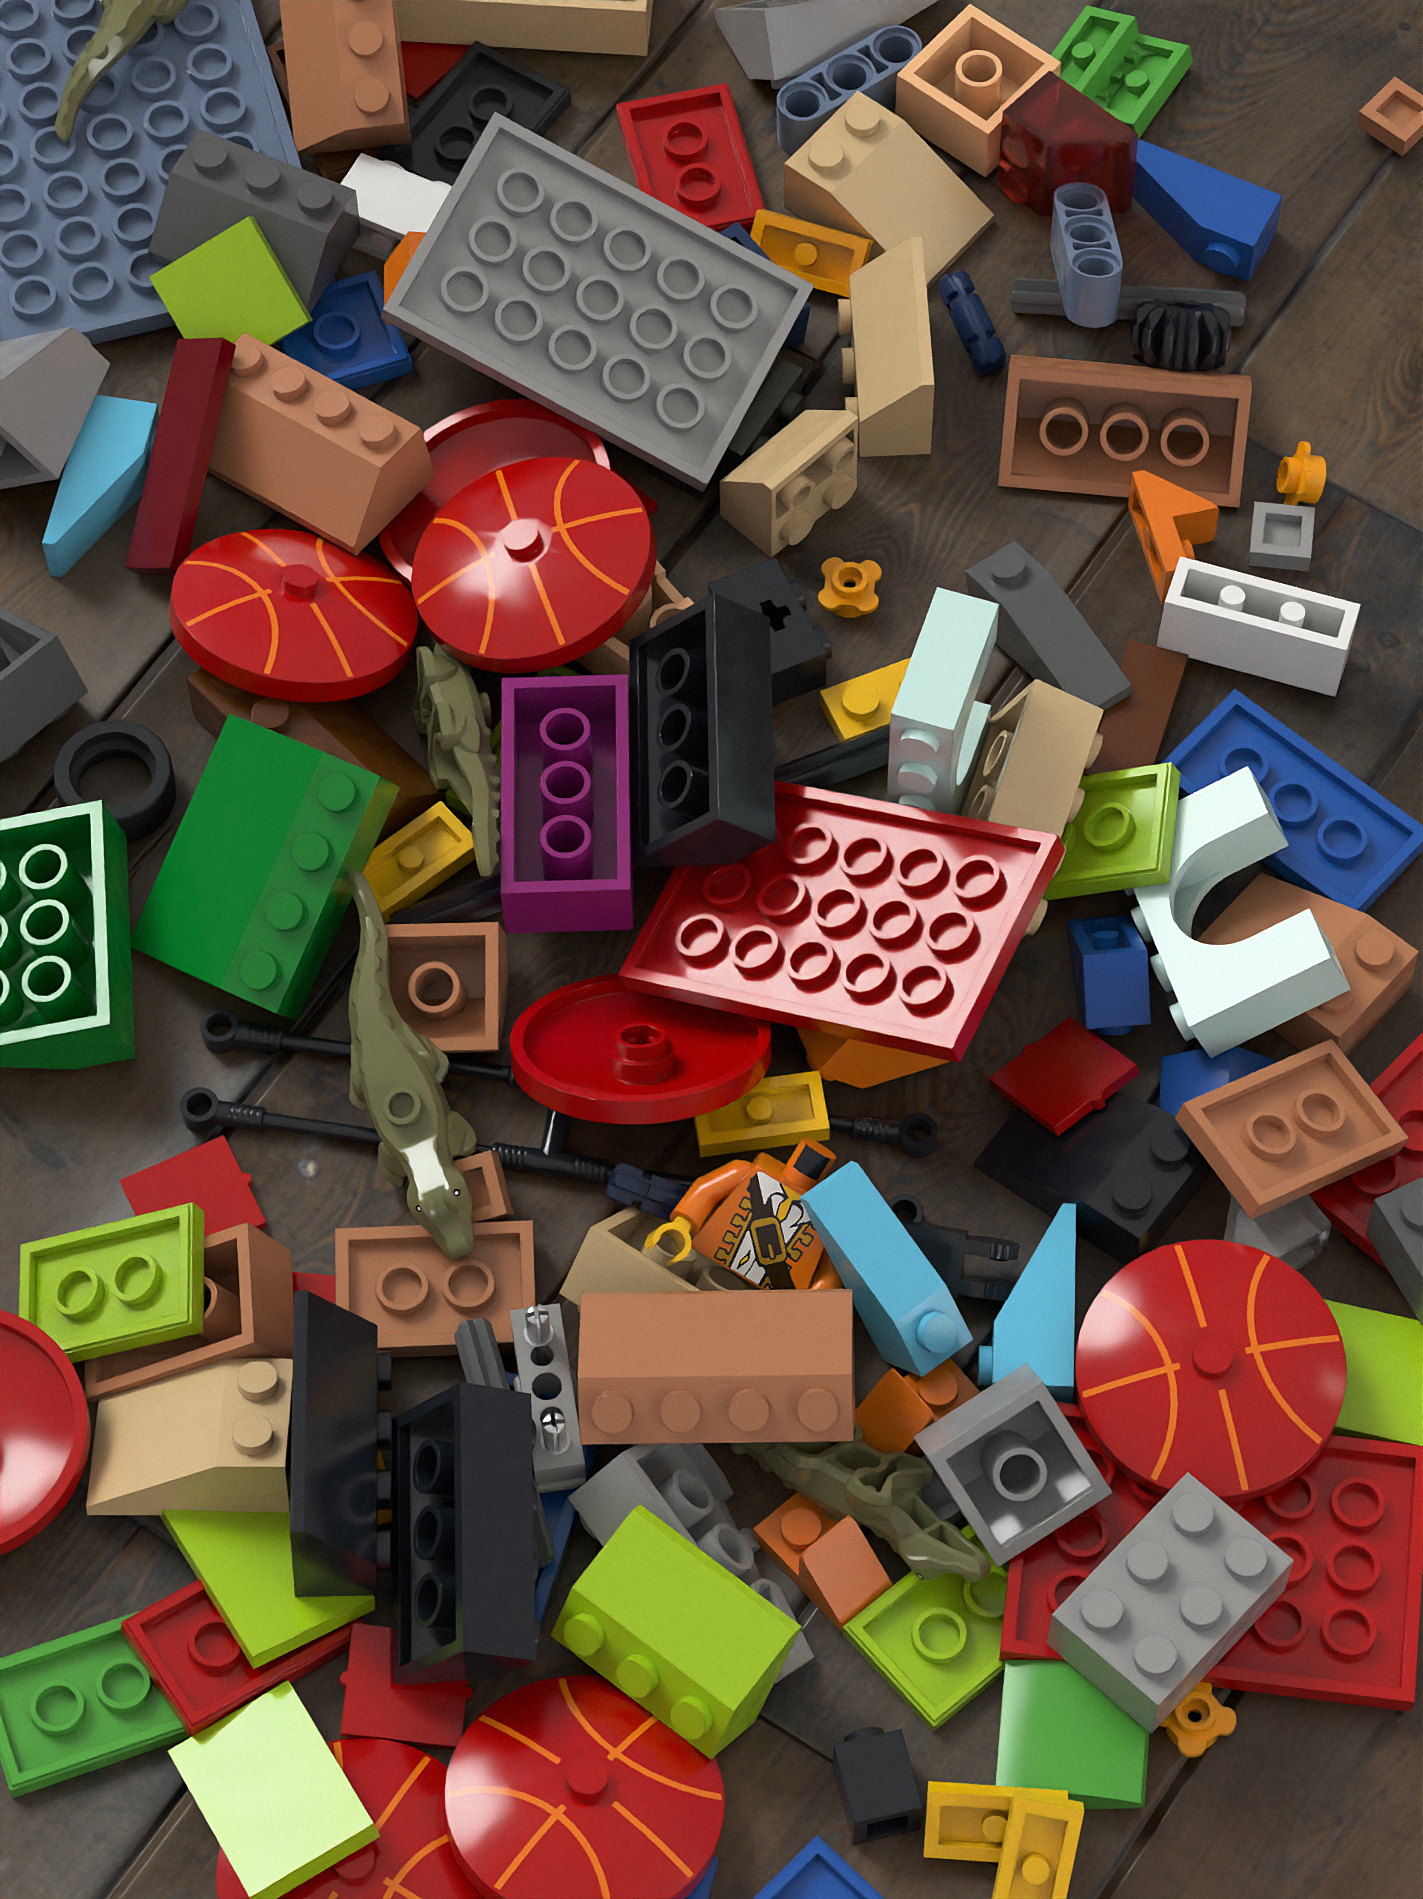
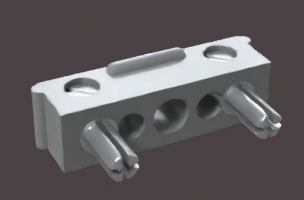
M560 1303L550 1305L538 1304L537 1307L531 1305L528 1308L510 1310V1322L518 1376L514 1378L513 1386L514 1391L531 1394L532 1419L536 1425V1441L532 1450V1464L539 1494L580 1488L587 1481L583 1449L579 1438L578 1382L576 1372L569 1366ZM544 1393H554L558 1395L556 1398L551 1400H542L537 1398Z

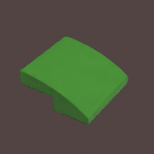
M1086 5L1051 53L1052 57L1061 62L1057 108L1099 129L1116 135H1120L1123 132L1139 139L1192 65L1193 59L1189 45L1140 34L1136 17Z
M1005 1660L995 1786L1067 1790L1068 1799L1083 1802L1084 1809L1145 1808L1149 1732L1068 1662L1057 1660Z

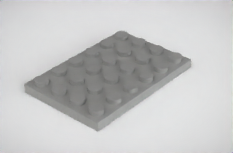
M494 112L384 306L380 318L704 492L814 285Z

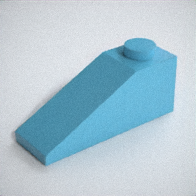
M96 395L67 458L42 541L50 576L62 578L141 497L160 418L158 404Z
M850 1161L799 1197L845 1288L853 1289V1303L883 1361L923 1377L974 1340L946 1284L858 1163Z
M1063 1203L994 1321L992 1346L979 1345L978 1386H992L1027 1363L1043 1381L1056 1402L1072 1403L1074 1389L1076 1204Z

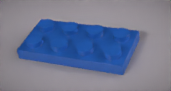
M1236 689L1162 762H1172L1181 773L1179 800L1248 766L1269 798L1289 846L1261 859V861L1293 885L1363 913L1423 851V825Z

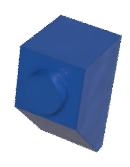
M1130 915L1066 919L1077 1006L1086 1029H1096L1097 1033L1103 1035H1122L1132 1032L1134 1025L1151 1024L1147 948Z

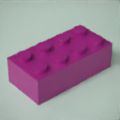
M628 674L502 678L501 900L506 934L634 930L630 695Z

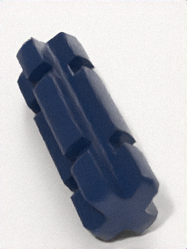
M958 270L953 274H945L939 281V293L945 306L948 309H952L949 315L965 349L968 352H972L969 358L975 371L982 376H987L992 372H1000L1006 365V352L1000 339L993 337V334L996 333L995 328L979 295L973 293L976 288L970 275L964 270Z
M624 1162L617 1163L607 1182V1197L629 1207L633 1201L639 1203V1211L672 1223L670 1221V1214L689 1187L653 1173L647 1179L642 1177L644 1170Z

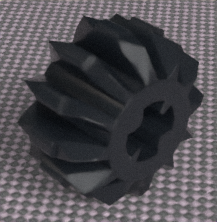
M1156 298L1153 301H1144L1137 305L1135 319L1132 320L1130 342L1132 343V357L1139 363L1147 364L1149 367L1165 368L1168 371L1207 372L1210 369L1216 370L1225 365L1227 351L1230 350L1232 332L1229 312L1222 307L1214 306L1212 303H1201L1194 300L1187 301L1175 298L1164 300Z

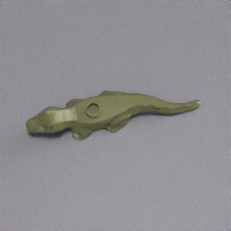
M100 0L104 12L93 38L86 43L84 51L71 69L60 102L54 128L60 141L63 143L69 141L79 110L98 80L137 44L154 22L170 23L187 7L188 0Z
M430 634L432 651L427 646L416 649L418 688L417 694L411 699L414 724L420 734H427L428 769L432 783L437 790L453 789L472 815V839L478 870L481 876H491L495 864L499 861V856L496 853V842L500 840V833L496 826L499 825L497 818L501 815L498 808L499 800L501 799L498 787L501 779L496 776L497 758L492 754L489 741L491 736L489 697L486 692H477L472 679L473 666L454 658Z
M349 870L346 874V880L358 909L361 926L360 947L349 993L348 1013L352 1038L349 1099L352 1105L370 1112L377 1133L382 1140L378 1146V1164L384 1180L389 1181L393 1186L404 1187L409 1179L407 1204L412 1215L430 1233L442 1251L449 1258L456 1260L473 1252L475 1234L472 1223L471 1192L463 1174L453 1164V1158L473 1156L478 1143L477 1134L458 1112L450 1110L440 1083L443 1082L448 1074L450 1066L447 1056L428 1038L418 1034L411 1026L402 1021L395 1008L389 987V942L384 918L365 875L359 871Z
M855 1422L853 1441L730 1443L731 1450L738 1455L747 1453L759 1461L762 1470L766 1472L773 1471L782 1479L783 1485L786 1488L795 1489L818 1506L824 1508L825 1514L830 1519L840 1522L843 1518L850 1515L857 1524L870 1528L877 1537L885 1538L891 1545L892 1550L902 1557L918 1578L929 1581L937 1579L942 1574L952 1573L961 1575L967 1582H976L990 1573L991 1565L986 1555L969 1541L956 1526L948 1521H941L920 1499L923 1486L932 1482L933 1468L930 1464L911 1454L900 1451L884 1454L862 1442L863 1433L860 1424Z

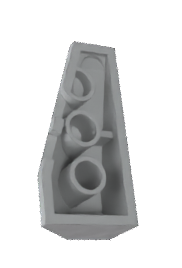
M758 0L714 9V15L717 25L748 78L771 80L772 89H781L788 82L876 31L887 26L899 25L938 0Z
M702 1443L637 1444L620 1453L568 1497L578 1511L585 1530L593 1538L599 1540L603 1547L629 1513L641 1504L797 1622L781 1588L771 1580L762 1577L753 1553L760 1546L753 1536L751 1528L738 1529L725 1502L734 1493L724 1473ZM800 1630L777 1676L775 1684L814 1658L802 1630Z

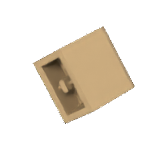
M805 410L720 480V515L771 558L786 545H795L802 541L818 518L830 508L838 509L842 507L856 490L859 418L850 410Z

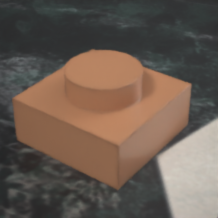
M1394 77L1359 111L1357 126L1403 156L1423 137V95Z
M489 1150L453 1161L455 1167L463 1174L471 1192L472 1223L492 1222L514 1215L498 1152Z

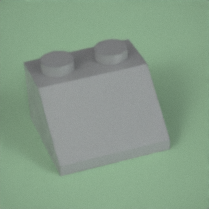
M1027 1363L913 1436L997 1567L1113 1493L1043 1381Z

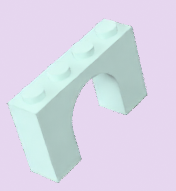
M937 587L891 711L887 802L959 815L990 724L991 705L974 700L997 638L999 604Z
M1248 766L1178 801L1169 883L1124 889L1128 897L1135 894L1140 906L1131 909V914L1140 934L1147 944L1154 941L1159 954L1150 957L1152 967L1165 991L1169 992L1174 989L1178 1002L1169 1006L1180 1033L1186 1041L1196 1037L1210 1058L1351 990L1331 941L1310 909L1246 940L1233 944L1209 945L1197 942L1191 938L1194 914L1200 902L1212 887L1225 877L1289 846L1269 798Z

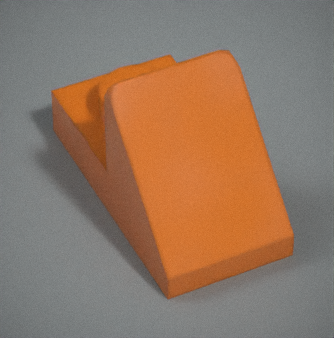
M1145 470L1132 472L1128 508L1161 605H1164L1180 556L1195 560L1192 545L1210 542L1215 538L1219 509L1214 503Z
M950 1357L923 1377L910 1372L902 1378L892 1368L883 1375L855 1410V1422L860 1424L862 1428V1442L884 1454L900 1451L919 1457L923 1452L913 1436L981 1392Z
M799 1492L794 1494L753 1528V1536L756 1538L759 1546L841 1632L845 1624L893 1586L856 1521L850 1515L843 1518L839 1523L830 1519L825 1514L824 1508L818 1506Z

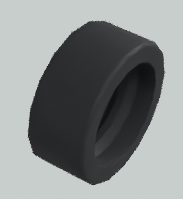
M124 720L97 722L77 731L61 747L54 764V784L59 806L62 808L87 803L79 793V780L92 766L104 760L114 758H128L142 762L151 772V786L140 798L128 804L107 807L127 835V843H132L154 833L170 815L176 800L175 775L171 756L161 738L143 725Z

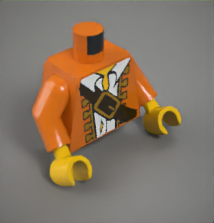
M803 1137L786 1165L763 1152H760L751 1163L746 1160H733L697 1178L671 1212L670 1221L672 1223L663 1224L647 1236L645 1247L648 1251L655 1246L661 1235L668 1236L675 1242L676 1253L667 1262V1267L683 1260L689 1254L691 1248L763 1290L843 1289L844 1284L799 1198L824 1180L835 1162L836 1156L822 1144Z

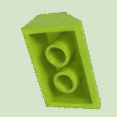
M639 1504L629 1513L573 1585L551 1636L709 1759H712L755 1723L802 1626Z

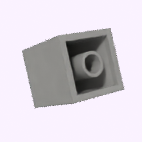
M72 326L0 342V489L59 478L110 366V363L92 347L90 340Z

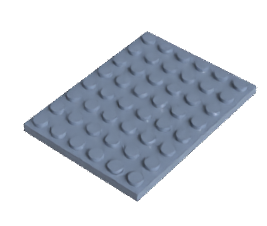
M0 0V342L72 326L76 331L85 335L90 340L91 345L176 325L149 279V276L167 265L150 259L148 250L170 172L198 129L302 169L251 0H188L187 7L170 23L154 22L137 44L120 58L88 93L79 110L72 135L66 143L59 140L54 129L70 71L84 51L86 43L93 38L104 12L100 0ZM334 275V277L332 278V280H331L330 283H334V282H335V275Z

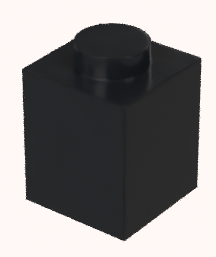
M880 1727L863 1728L848 1734L844 1738V1742L834 1744L833 1770L853 1845L921 1829L922 1804L902 1729L884 1733V1729Z

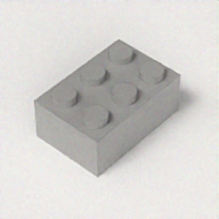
M1187 1472L1052 1614L1046 1644L1152 1734L1285 1591L1294 1560Z

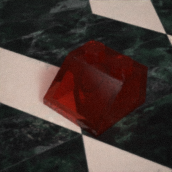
M1049 70L1002 111L997 184L1002 187L1005 194L1014 202L1024 203L1040 216H1052L1054 192L1058 187L1073 182L1089 183L1105 192L1111 214H1124L1131 208L1139 134Z

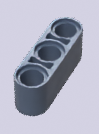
M887 26L784 85L777 95L776 133L777 142L781 149L793 155L857 91H860L889 111L896 108L897 74L922 51V42L918 34L904 26Z
M1073 182L1064 184L1054 192L1050 250L1065 314L1070 321L1083 327H1106L1114 323L1118 318L1123 260L1107 196L1102 189L1089 183Z

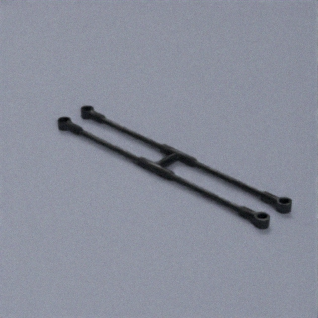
M215 1008L208 1011L200 1021V1032L205 1047L217 1054L230 1052L238 1046L262 1049L264 1051L269 1050L271 1052L275 1051L277 1053L282 1052L283 1049L351 1059V1042L285 1033V1028L283 1027L278 1028L276 1026L272 1027L270 1025L238 1021L230 1010L224 1008ZM217 1026H227L230 1028V1031L223 1036L210 1034L211 1030ZM447 1057L450 1063L448 1068L449 1074L507 1082L510 1088H521L516 1082L511 1065L504 1066ZM196 1087L187 1091L180 1101L183 1122L189 1130L196 1133H206L213 1130L216 1126L257 1132H262L264 1128L372 1145H379L382 1141L375 1128L266 1112V1108L262 1106L218 1100L214 1092L204 1087ZM198 1105L211 1107L210 1111L202 1116H195L190 1113ZM548 1108L540 1148L513 1146L512 1144L495 1142L493 1146L477 1144L476 1152L473 1154L476 1155L492 1150L498 1152L502 1169L504 1168L505 1170L510 1169L512 1171H523L525 1173L606 1184L612 1170L616 1166L610 1164L609 1159L566 1153L573 1117ZM912 1113L903 1120L855 1114L854 1118L827 1114L830 1131L852 1134V1139L899 1146L906 1156L914 1159H922L929 1156L937 1145V1125L929 1115L923 1113ZM913 1130H921L928 1134L929 1137L926 1140L916 1142L908 1138L907 1134ZM642 1169L644 1170L642 1177L649 1179L653 1173L689 1188L698 1178ZM898 1194L889 1201H885L894 1214L899 1211H907L915 1216L914 1222L923 1223L924 1209L920 1200L915 1196Z

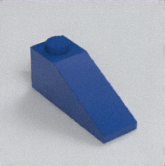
M1123 132L1120 133L1116 140L1113 177L1194 261L1208 266L1216 273L1231 275L1249 282L1277 232L1282 195Z

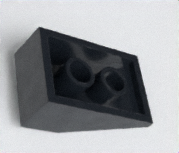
M1115 1092L1105 1100V1106L1102 1109H1093L1059 1136L1018 1107L974 1162L975 1168L1053 1219L1063 1203L1076 1204V1234L1124 1266L1154 1249L1207 1181L1211 1168L1210 1164L1173 1115L1160 1107Z

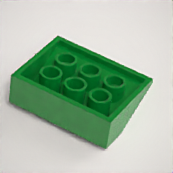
M229 713L131 935V948L269 1011L298 1021L352 898L346 874L349 870L363 873L400 787L354 764Z
M103 800L1 819L0 1067L79 1069L135 1058L127 835Z

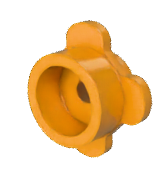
M1300 441L1293 457H1284L1280 462L1276 486L1278 492L1285 493V505L1298 506V502L1315 504L1322 495L1326 480V462L1322 456L1310 454L1311 446L1309 442Z
M838 557L827 559L821 566V574L825 578V587L818 594L820 606L845 618H854L873 612L878 607L879 602L874 590L875 583L881 579L882 571L880 566L871 560H865L858 564L855 562H844ZM848 582H852L855 584V587L848 588L844 585Z
M1199 1682L1159 1726L1166 1728L1168 1737L1177 1746L1178 1751L1182 1755L1198 1757L1217 1740L1219 1735L1227 1736L1234 1731L1236 1714L1231 1708L1223 1707L1212 1694L1211 1683ZM1194 1711L1198 1712L1201 1715V1720L1192 1722L1189 1720L1188 1714Z

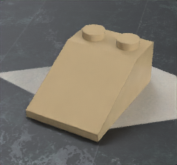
M860 91L851 96L784 163V207L807 222L873 240L868 259L869 262L911 236H923L927 290L994 222V214L904 119Z
M227 1358L99 1399L86 1503L87 1515H163L162 1509L290 1513L293 1359Z

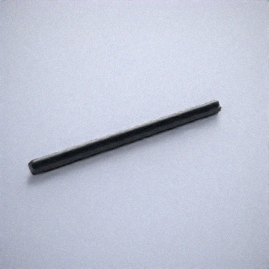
M890 724L774 767V780L823 789L884 766L889 762ZM501 871L394 911L390 915V924L471 923L503 911Z

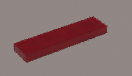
M223 337L177 340L125 565L126 569L138 575H175L178 567L188 557L236 348L235 344Z

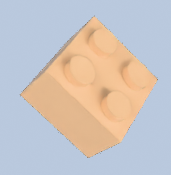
M969 4L897 74L895 114L904 119L915 132L986 178L1058 106L1061 62Z

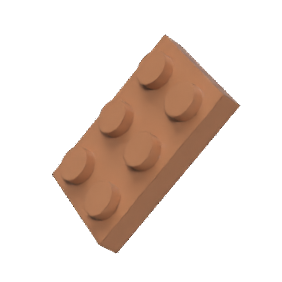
M1332 1038L1182 1104L1175 1116L1176 1121L1251 1220L1399 1153L1409 1138Z
M533 1220L473 1223L475 1234L473 1252L456 1260L449 1258L422 1225L335 1229L336 1305L378 1325L379 1351H392V1358L459 1355L454 1338L458 1325L466 1320L486 1318L492 1324L500 1353H515L510 1310L528 1308L531 1305L536 1307Z

